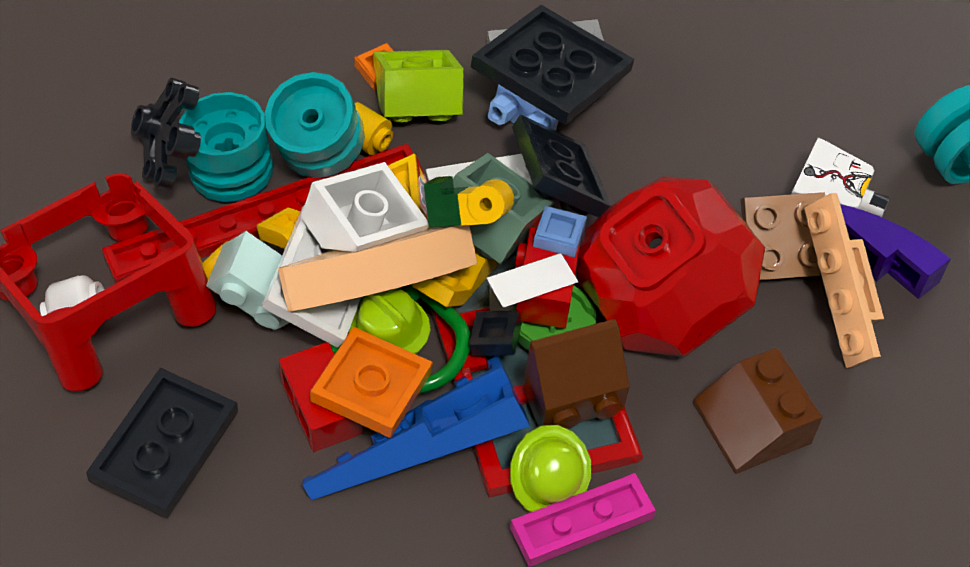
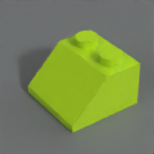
M449 50L373 52L378 104L384 117H389L391 121L408 122L413 120V116H428L431 120L445 121L451 119V115H463L464 68Z

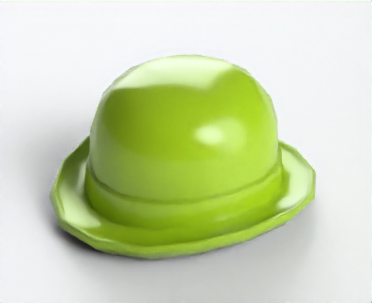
M542 425L528 432L516 446L510 464V482L515 497L530 512L557 502H563L570 497L586 492L591 480V459L585 444L573 431L559 425Z

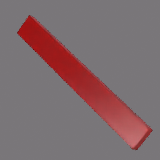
M408 143L354 161L349 167L335 175L321 178L307 177L179 222L192 234L200 258L210 256L226 241L234 239L245 231L257 239L260 238L257 224L288 207L301 211L306 203L312 182L383 162L390 165L414 153ZM159 228L104 247L102 252L116 284L149 266L160 253L176 244Z

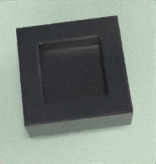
M476 311L469 341L472 355H515L522 325L519 311Z

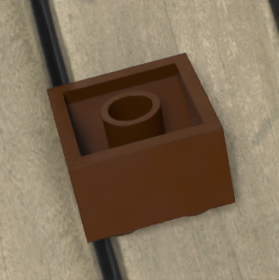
M615 319L530 342L523 391L538 426L559 425L566 429H571L579 422L596 417L607 419L624 410L630 385L619 326Z
M778 347L738 362L693 401L695 408L735 474L812 444L823 418Z

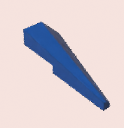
M495 356L487 361L489 367L487 372L470 381L467 377L463 376L454 382V389L433 400H426L407 412L391 438L376 432L371 435L373 445L354 456H351L349 452H345L336 458L338 464L313 477L309 475L304 478L302 485L310 499L314 500L530 427L526 411L499 356Z

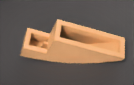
M470 226L431 227L428 230L357 252L332 250L279 267L278 273L287 311H296L363 297L428 280L477 264Z

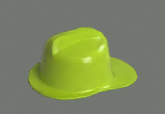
M395 288L361 297L348 333H350L353 327H356L416 354L427 343L431 329L429 317L423 308L408 293Z

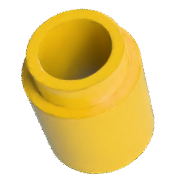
M356 102V110L363 121L365 135L361 150L369 155H374L378 151L383 152L390 145L393 138L391 121L365 105Z

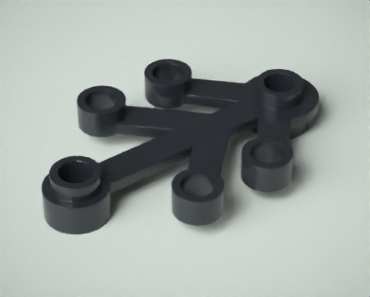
M172 77L168 80L164 91L155 104L139 105L136 108L131 123V134L139 137L140 141L144 144L143 179L153 181L155 187L167 190L173 188L177 176L176 166L167 164V155L180 159H186L188 156L195 157L201 143L200 133L195 132L192 126L177 122L173 123L183 108L191 111L195 109L199 99V87Z

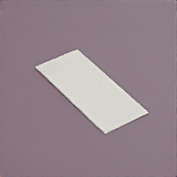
M561 253L486 278L503 308L578 283Z

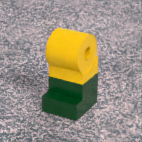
M453 176L435 177L424 184L429 227L493 223L508 213L514 204L512 189L506 182L499 179L488 180L480 186L454 188Z

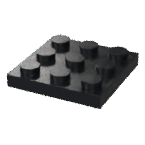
M540 5L474 53L470 67L566 125L631 72L634 58L545 6Z

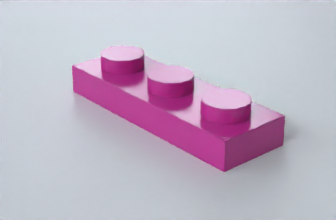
M636 473L570 497L563 502H557L512 519L510 529L528 566L531 567L652 520L656 510Z

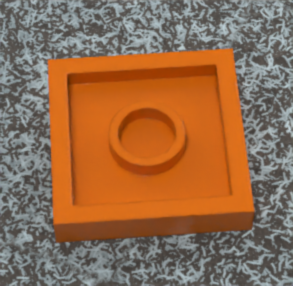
M353 327L311 389L310 401L391 438L430 376L433 362Z

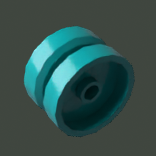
M316 72L295 75L280 84L269 98L265 110L266 129L288 167L300 175L314 178L335 175L349 167L360 154L365 139L363 121L344 84L331 75Z
M970 85L958 88L938 100L918 121L914 131L915 141L927 156L934 159L936 169L945 181L951 184L970 182Z

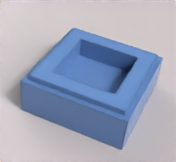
M545 206L534 237L533 247L575 258L584 232L587 216Z

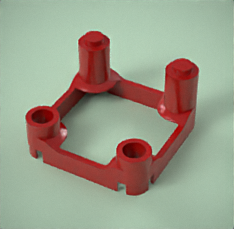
M118 173L106 176L105 179L109 190L102 194L99 193L96 182H93L0 230L6 242L0 246V298L10 301L27 321L36 337L45 347L59 381L66 390L84 391L90 389L102 377L103 368L91 341V337L100 325L160 291L166 292L176 321L184 326H201L211 319L216 312V303L211 289L206 286L208 279L194 237L138 181L133 183L131 176ZM91 215L95 221L105 225L110 237L119 241L142 235L149 225L148 216L175 242L176 245L160 253L149 266L73 307L57 309L42 316L26 297L34 291L38 283L34 273L38 257L31 245L85 216Z

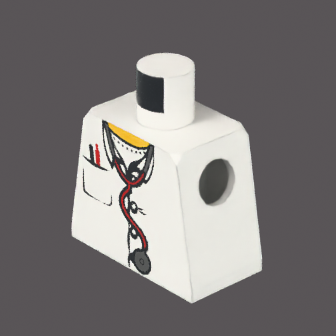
M820 138L817 139L792 191V194L825 192V196L830 193H837L840 204L855 207L882 217L890 199L868 189L875 171L871 165Z

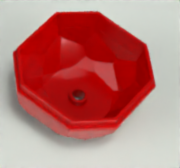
M663 176L629 193L614 203L587 227L577 258V280L579 286L588 295L605 321L616 320L619 326L621 342L626 350L685 357L755 306L765 247L719 189L709 180ZM662 239L658 247L649 248L652 240Z

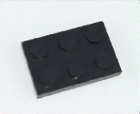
M522 114L519 115L512 128L525 161V167L530 175L533 189L545 199L553 200L556 198L567 203L572 210L580 215L587 216L591 214L599 218L612 205L586 145Z
M159 368L87 470L88 481L168 518L238 413L237 402L163 368Z

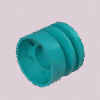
M233 92L213 93L198 99L194 110L186 109L179 123L192 126L195 132L201 135L198 153L195 157L188 156L186 158L190 180L196 191L208 199L231 202L256 195L268 184L273 175V157L270 142L268 141L265 114L256 101L246 95Z

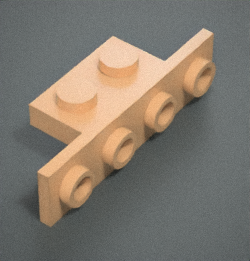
M830 193L804 207L844 363L846 368H852L881 357L872 324L883 320L884 317L863 239H849L837 193Z

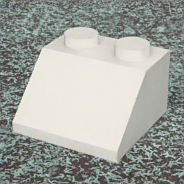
M385 162L312 182L301 218L322 248L350 252L364 250L428 230L429 228L428 220Z

